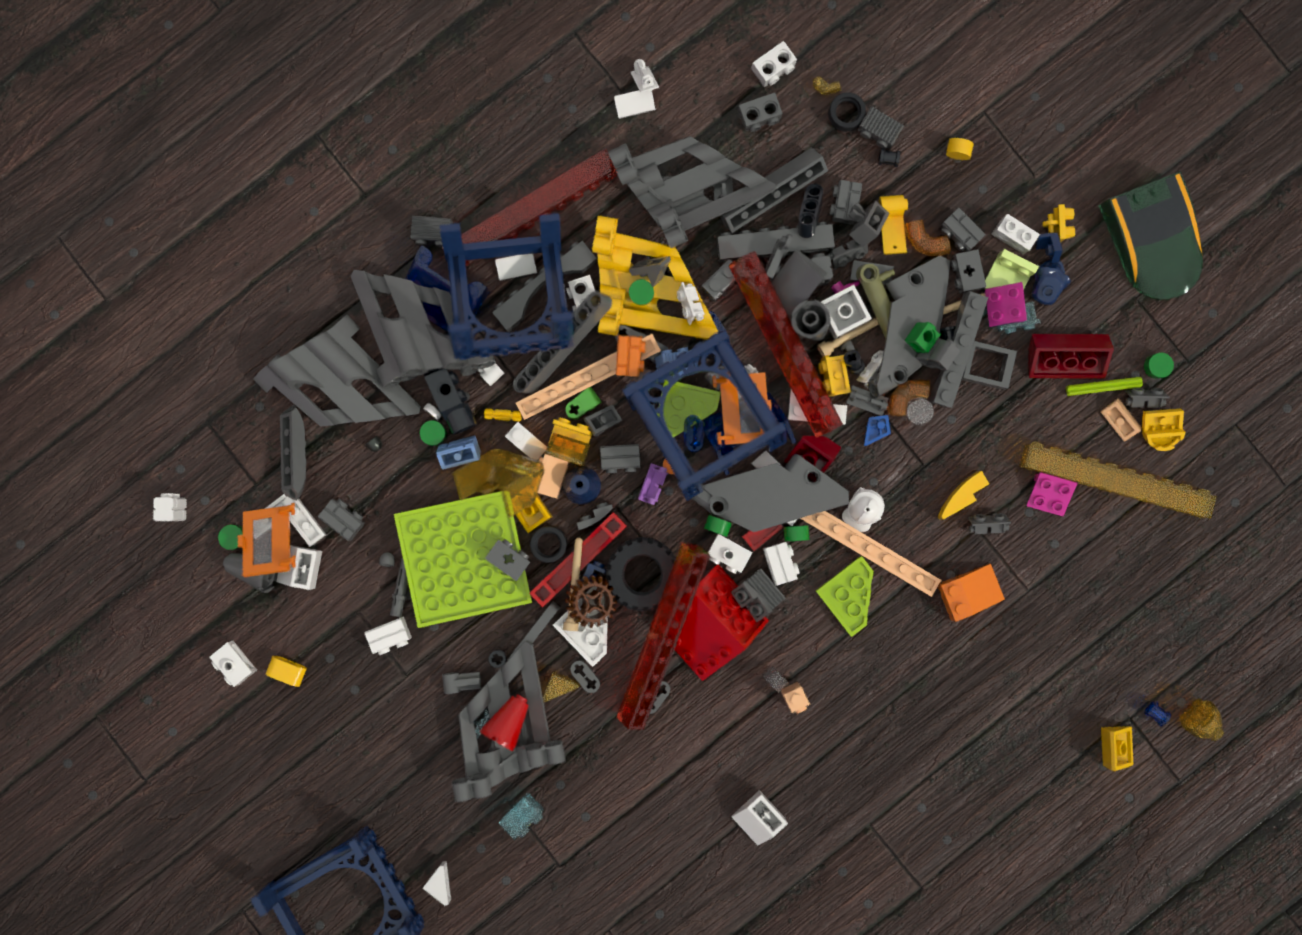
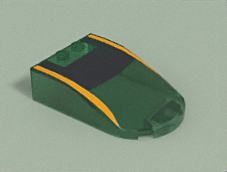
M1181 171L1112 197L1099 205L1126 275L1138 292L1156 300H1169L1185 294L1196 284L1202 272L1203 255L1196 213Z

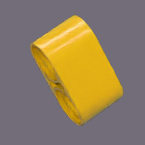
M273 655L266 675L289 685L300 687L307 668L291 660Z

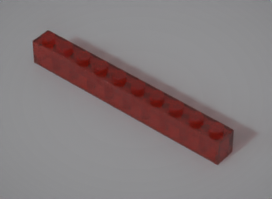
M607 149L601 150L463 233V244L514 239L521 230L532 228L535 225L534 222L539 220V215L551 214L556 209L558 211L562 210L568 205L569 201L580 199L584 196L583 193L589 189L590 191L597 189L600 186L599 183L604 180H612L616 177L617 172ZM465 260L466 267L470 264L471 260Z
M753 251L731 263L729 267L816 438L831 432L843 425L800 338L793 329L792 323L756 252Z
M683 542L681 544L616 716L627 729L644 730L709 560L710 554L696 544Z

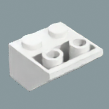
M290 545V558H292V555L296 556V567L292 568L291 564L290 571L279 572L276 582L307 590L315 589L322 551Z
M760 790L731 816L757 845L773 838L788 824L786 818Z

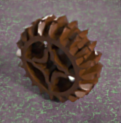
M590 575L589 579L583 576V582L577 579V586L570 585L573 592H567V595L571 596V598L566 599L565 602L571 605L567 606L566 610L572 611L569 617L575 618L574 622L580 623L582 627L588 625L589 628H593L594 624L600 627V621L606 624V617L613 618L610 611H616V608L612 606L618 603L617 600L613 599L617 594L615 596L611 595L613 586H608V582H606L608 580L603 581L602 577L598 576L595 578L594 575ZM597 586V589L587 594L584 592L589 587ZM602 593H604L605 597L604 606L601 604ZM579 597L582 599L581 610L578 607ZM586 597L593 599L597 606L589 603ZM592 610L599 611V613H597L594 616H586L587 613L590 614Z

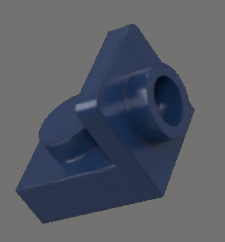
M1058 233L1040 234L1036 240V249H1045L1051 263H1059L1063 250Z
M597 561L589 562L584 576L589 579L590 575H594L596 578L595 570L606 574L605 565Z

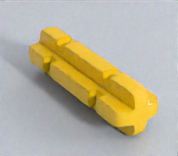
M488 408L484 411L485 419L495 418V420H513L520 422L522 419L520 411L511 412V410L495 409L494 411Z

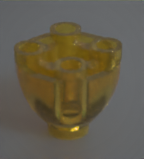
M1200 698L1193 701L1192 706L1179 717L1182 727L1195 737L1217 741L1224 734L1221 713L1211 701H1203Z

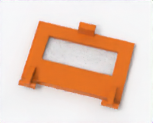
M765 373L749 374L771 409V400H767ZM712 376L713 388H717V384H720L724 436H721V433H717L718 445L722 444V440L725 441V445L744 444L763 434L762 429L735 386L723 376H719V379H716V376Z
M291 503L288 506L243 512V535H238V547L243 548V577L290 571L291 564L292 568L296 567V556L292 555V558H290V512L291 515H295V503Z

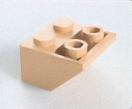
M547 454L544 455V458L540 457L537 468L540 470L538 476L534 475L531 484L534 487L533 491L558 499L570 462Z

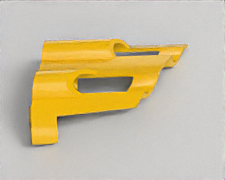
M598 216L592 252L598 255L600 293L606 294L612 299L611 308L600 319L598 333L618 336L620 324L709 340L714 333L718 332L697 289L696 292L699 300L693 303H701L704 311V319L701 321L695 319L689 325L687 319L662 315L657 308V301L659 299L679 302L677 291L682 282H684L685 286L687 284L695 286L676 247L670 248L669 245L616 233L618 219ZM632 253L657 258L670 256L671 260L668 267L673 277L664 275L662 280L653 287L654 297L649 304L639 306L633 303L629 296L631 284L637 280H646L648 282L650 280L648 275L640 277V275L631 276L629 269L633 266L631 263Z

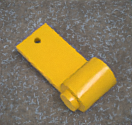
M903 195L880 196L879 204L889 212L881 229L883 255L907 253L903 215L905 210H908V200L904 199Z

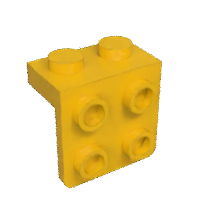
M844 355L824 356L821 359V363H818L819 372L824 377V382H822L823 393H827V397L851 393Z

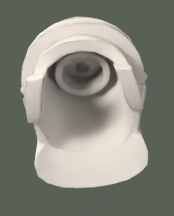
M860 487L850 500L848 508L844 510L842 519L856 530L866 532L873 523L881 520L884 512V500L877 492Z

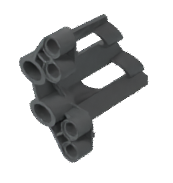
M691 136L635 157L631 156L626 143L608 151L622 185L627 184L664 232L670 248L688 241L685 233L686 230L775 191V183L768 181L751 169L734 163L717 150L697 141ZM684 153H689L703 162L701 165L671 177L661 176L657 165ZM729 178H733L746 186L714 201L709 200L704 195V189Z
M353 270L351 279L385 362L376 370L384 389L392 388L398 385L400 381H409L418 375L425 374L427 370L438 368L448 370L459 369L462 376H468L477 372L478 369L488 368L496 363L493 355L487 358L470 357L467 360L455 359L450 335H444L430 325L421 302L441 306L448 326L453 324L451 295L449 292L435 287H423L413 283L411 280L383 274L384 276L382 277L361 270ZM374 291L392 295L400 317H384Z
M345 315L331 329L314 337L281 357L278 354L253 378L266 393L273 386L277 388L320 427L350 422L374 421L420 413L421 406L399 384L389 389L383 388L376 371L380 366L351 338L361 328L348 315ZM356 379L370 380L391 402L370 404L351 385L352 381ZM303 384L316 386L339 408L322 411L299 388Z
M526 641L458 715L465 777L452 781L455 802L490 796L492 794L491 787L516 773L526 772L546 764L561 763L566 760L562 740H550L532 643ZM521 670L527 699L526 704L529 707L515 749L511 751L492 740L489 750L486 753H479L473 721L487 706L490 719L511 697L508 683Z

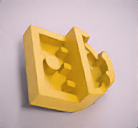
M1181 408L1143 411L1142 435L1147 443L1159 451L1174 449V445L1180 440L1182 441L1185 436V431L1183 430L1184 411Z

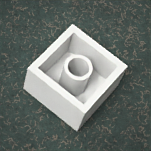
M854 285L821 301L830 312L829 330L834 339L872 319Z

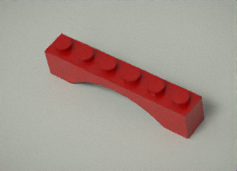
M614 512L583 541L580 571L627 527ZM574 551L529 593L542 607L571 581Z

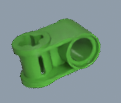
M589 387L567 404L566 414L570 419L577 420L600 405L602 401L593 388ZM572 406H573L574 408L578 407V408H579V409H578V414H577V415H575V413L570 414V413H569V412H571V408H570V407H572Z

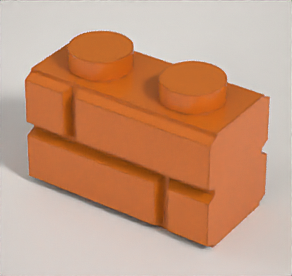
M618 335L616 375L639 377L640 372H644L645 361L641 360V353H645L646 341H642L643 336Z

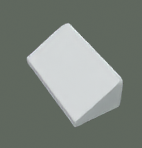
M638 90L614 96L619 119L655 110L652 91L640 93Z
M533 254L495 259L499 280L537 273Z

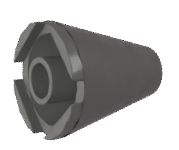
M818 300L803 301L792 312V327L798 335L814 341H820L827 334L831 319L830 312L825 304Z
M231 553L223 561L226 572L260 592H270L274 587L272 586L273 581H277L278 573L243 577V554ZM253 554V565L272 562V555Z

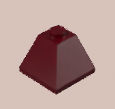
M803 436L784 462L788 463L792 456L797 454L824 473L835 460L841 447L826 436ZM808 473L807 478L815 482V475Z

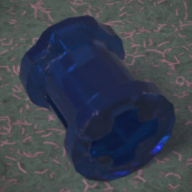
M1156 701L1151 702L1144 711V714L1150 715L1157 721V725L1160 727L1165 725L1172 715L1169 711L1163 710Z

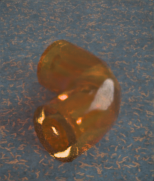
M915 220L904 224L908 240L918 252L927 256L950 254V242L947 235L940 237L929 236L925 231L923 220Z
M908 380L899 385L891 394L887 415L906 416L908 403L912 399H928L930 380Z

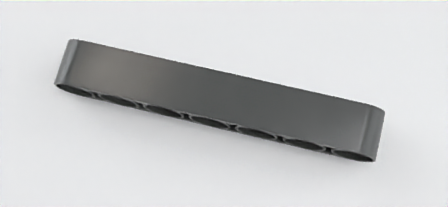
M591 292L572 313L574 347H569L568 349L555 348L544 352L539 351L514 379V390L520 393L534 394L609 311L612 306L611 297L600 292Z

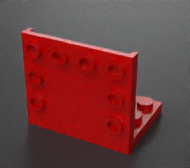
M718 564L689 593L651 623L702 681L743 652L769 621L764 617L756 622L746 606L740 607L731 593L738 585Z

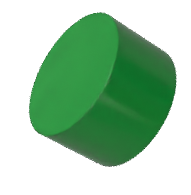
M646 280L633 282L629 288L630 299L639 306L649 304L654 297V289L651 283Z
M1166 353L1153 354L1144 362L1145 373L1153 379L1170 375L1174 368L1172 358Z
M431 420L422 425L420 437L424 443L438 446L445 441L447 431L443 424Z
M708 515L704 529L727 537L732 523Z
M239 525L223 527L218 535L220 545L227 550L242 548L238 547V535H243V527Z
M809 525L784 527V541L809 540Z

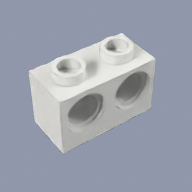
M783 41L754 61L751 69L765 87L768 84H775L782 74L785 73L787 75L795 69L797 59ZM784 57L788 62L780 63L778 58ZM769 68L771 69L772 73L765 74L763 72V69Z
M1006 214L1000 220L992 233L993 236L1023 255L1030 251L1040 235L1009 214Z
M590 275L568 282L569 287L566 290L569 299L573 298L575 305L572 306L573 311L578 308L591 292L595 291ZM577 286H585V292L583 294L576 293L575 289Z

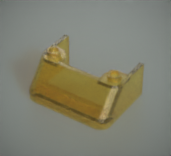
M494 449L480 456L478 461L470 462L454 471L453 476L460 500L467 498L475 492L486 495L493 493L497 488L501 489L507 516L511 518L535 502L545 470L541 461L503 449Z

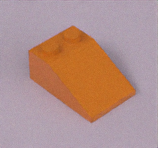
M991 564L951 578L938 585L950 620L955 622L1005 600Z

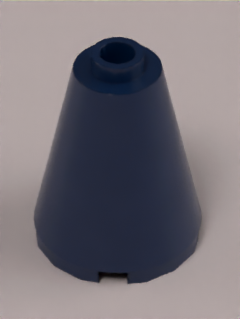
M588 467L573 468L566 474L563 480L564 494L575 504H588L594 501L600 493V478L594 470ZM578 481L583 482V487L580 489L576 487Z

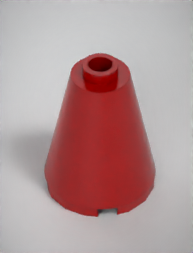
M518 694L516 697L511 696L482 727L480 733L513 751L529 707L526 704L527 699Z

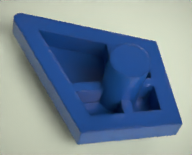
M888 415L868 418L864 446L891 434Z

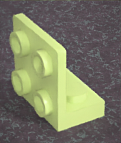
M1004 249L998 253L985 279V289L1022 282L1024 290L1030 276L1036 273L1039 266Z

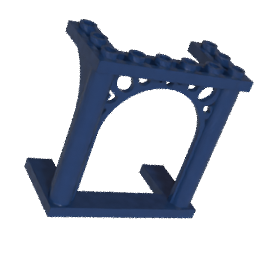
M559 213L539 215L541 236L463 244L460 223L439 225L445 259L448 262L453 324L449 325V332L455 359L467 360L470 357L487 358L490 355L499 354L506 356L517 352L525 354L536 350L544 352L555 348L568 349L569 347H574L572 312L567 311L560 257L561 234ZM543 253L548 301L540 319L524 330L511 333L494 331L481 324L470 308L465 260ZM551 316L550 321L545 320L547 317ZM471 325H476L477 328L472 330ZM542 325L550 328L551 333L542 334L538 328ZM477 333H486L484 340H474Z
M726 331L714 333L708 341L697 343L689 352L680 353L672 362L667 361L660 365V369L655 372L650 371L643 375V379L627 384L623 390L633 411L637 410L678 479V485L686 501L703 492L701 486L703 482L759 449L767 446L768 450L772 452L787 443V432L784 424H779L731 347ZM710 354L715 362L712 367H708L705 364L706 358ZM701 360L702 364L699 367H695L694 363L697 364ZM721 361L723 362L721 365L725 368L724 370L718 369ZM696 372H712L728 379L735 386L762 429L763 434L695 473L666 425L664 403L672 386L681 378ZM665 380H667L668 385L664 387L660 385V383H665ZM652 388H657L662 391V395L658 398H653L648 392ZM650 402L659 403L660 405L655 409L654 404L651 405Z
M368 826L360 829L354 837L276 882L272 880L250 899L260 917L267 914L273 908L287 935H305L284 897L331 870L354 868L365 872L373 878L383 895V918L378 929L372 935H420L424 928L423 917L415 911V904L412 898L406 895L403 882L397 879L392 863H388L385 858V850L382 846L378 845L374 831L369 829ZM354 854V863H350L348 859H352ZM368 854L369 862L367 865L362 866L359 860ZM372 863L374 864V869H377L376 872H373L370 868ZM389 898H393V902L396 904L391 905ZM392 909L399 910L402 913V917L400 919H393L389 916V911ZM388 921L390 924H393L394 926L392 927L390 925L388 928H386L385 923Z

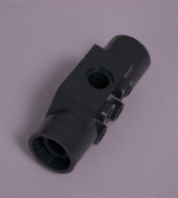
M444 368L427 370L424 374L425 380L452 435L459 434L476 426L477 422L468 403H465L468 400L466 394L457 385L460 381L453 370ZM451 387L450 393L445 395V389Z

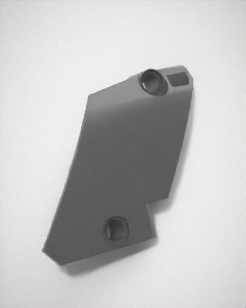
M938 256L886 284L895 301L891 303L880 371L877 374V378L868 383V389L874 397H879L905 383L910 375L923 366L916 359L918 353L904 340L917 322H930L936 327L935 330L938 333L940 332L948 286L950 260Z
M797 454L792 456L784 468L775 463L706 485L701 484L703 492L691 498L709 511L711 515L720 516L752 532L849 504V493L845 488ZM808 473L815 475L816 480L814 483L808 481ZM715 502H718L722 505L721 512H715L713 510V504Z

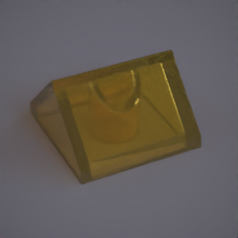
M553 433L545 454L584 467L590 444Z

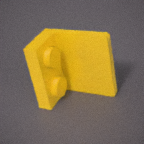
M560 417L558 421L553 420L554 428L549 444L585 455L592 436L588 426L577 423V426H573L569 420Z

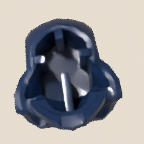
M1048 260L1042 265H1037L1039 267L1034 275L1036 281L1031 291L1032 298L1044 305L1054 304L1062 290L1071 283L1069 276L1065 275L1062 262L1051 263Z

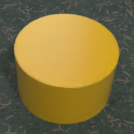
M951 138L948 142L946 155L957 160H969L974 143L967 139Z

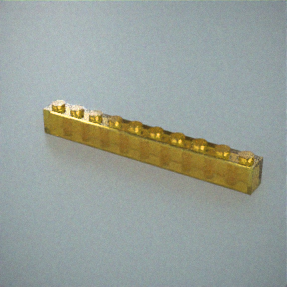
M1037 442L1025 445L1019 466L1021 468L1046 473L1077 482L1078 484L1199 518L1211 519L1217 496L1210 495L1211 491L1205 489L1192 490L1190 485L1180 483V486L1173 484L1172 480L1162 478L1160 481L1154 479V475L1147 473L1139 475L1136 474V470L1130 468L1121 470L1117 468L1118 465L1112 463L1103 465L1099 463L1098 459L1090 457L1087 460L1082 459L1080 454L1069 452V455L1064 454L1062 449L1055 447L1050 449L1043 448L1044 444Z

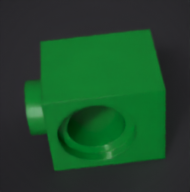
M917 322L904 341L916 353H928L940 334L935 330L936 327L932 323Z

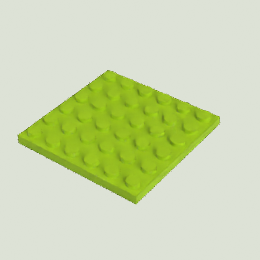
M508 490L394 514L418 628L532 603L525 570L518 580L515 581L485 559L498 539L509 541L513 544L512 549L516 552L521 550ZM510 553L503 556L505 557V563L514 562L512 559L513 554Z

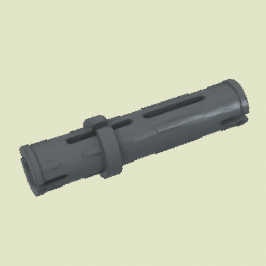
M401 558L395 592L392 594L393 601L390 615L402 617L405 600H407L408 579L403 558Z

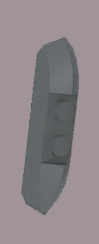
M293 405L280 415L281 488L286 497L297 501L303 492L306 482V441L302 417L297 407Z

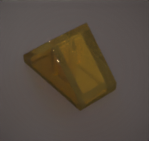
M553 672L544 693L543 702L579 688V682Z

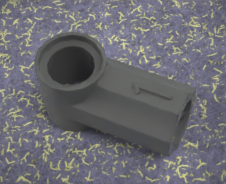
M480 671L442 674L444 694L482 688Z

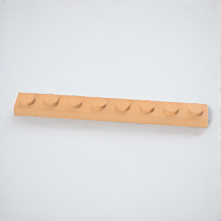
M653 334L642 338V341H646L645 353H641V360L661 351ZM617 351L516 402L524 420L616 374Z
M826 511L800 518L931 597L941 582L939 578Z

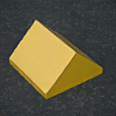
M531 485L526 486L510 499L512 510L527 533L553 517L537 492L533 491L534 488Z
M1101 727L1103 766L1111 771H1118L1133 766L1132 727Z

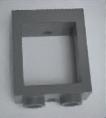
M974 341L961 380L1000 390L1008 389L1017 351ZM975 348L1004 355L998 381L969 374Z

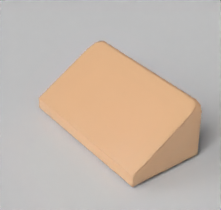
M1119 398L1101 411L1124 442L1141 431V426Z

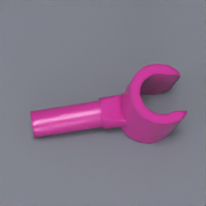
M839 281L831 288L837 294L852 285L859 286V281L844 286Z

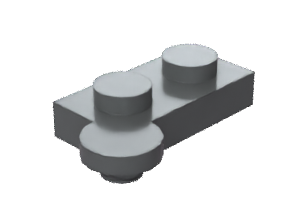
M788 233L786 236L783 235L781 239H777L762 275L768 278H773L774 275L777 276L781 268L779 263L782 257L785 258L789 250L788 246L792 240L791 234Z

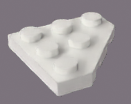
M593 586L586 593H591L593 590H596L597 587ZM602 593L601 604L604 606L605 597ZM586 597L589 603L597 606L593 599ZM581 598L578 600L579 610H581L580 607L582 605ZM592 610L590 614L587 613L586 616H594L597 613H599V611ZM567 611L553 626L593 667L607 654V623L604 624L600 621V627L594 624L593 628H589L588 625L582 627L579 623L578 631L563 630V622L568 618Z

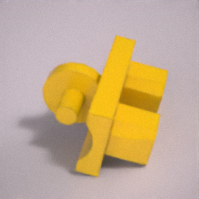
M1059 204L1058 207L1053 209V214H1048V221H1044L1042 226L1048 227V233H1058L1060 242L1073 238L1075 236L1074 226L1066 227L1065 220L1074 219V209L1065 208V204Z

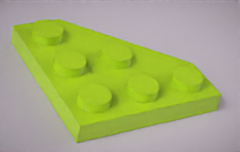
M665 380L664 386L668 385L667 380ZM676 382L668 392L664 403V419L672 436L676 437L716 412L721 392Z
M859 556L816 590L817 594L851 637L867 626L868 619L867 614L873 570L862 556Z

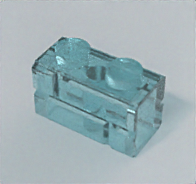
M527 793L500 819L499 824L513 839H516L518 836L522 838L529 831L527 827L530 824H537L543 818L542 813L544 809L530 793Z

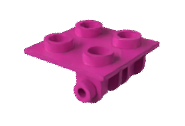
M1022 282L985 289L986 297H988L989 327L1015 322L1023 323L1027 320Z
M1042 472L1036 474L1034 477L1036 483L1026 506L1064 516L1077 482Z

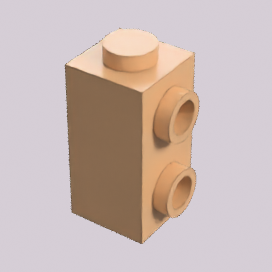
M798 682L780 690L792 713H801L807 709L806 706L810 705Z

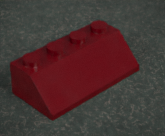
M1032 334L1028 347L1029 378H1105L1114 350L1109 334Z

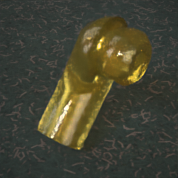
M820 76L813 79L814 88L823 95L841 91L839 82L829 84Z

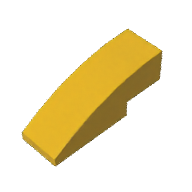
M982 471L975 472L957 486L942 506L938 514L939 520H944L977 501L973 493L989 485Z

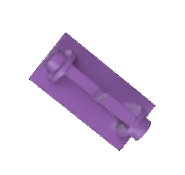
M650 464L638 497L639 500L652 505L658 502L661 489L658 487L659 485L663 486L668 474L666 473V468Z

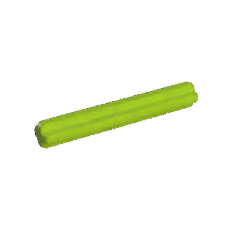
M1141 377L1068 385L1066 386V394L1072 396L1139 388L1143 386Z

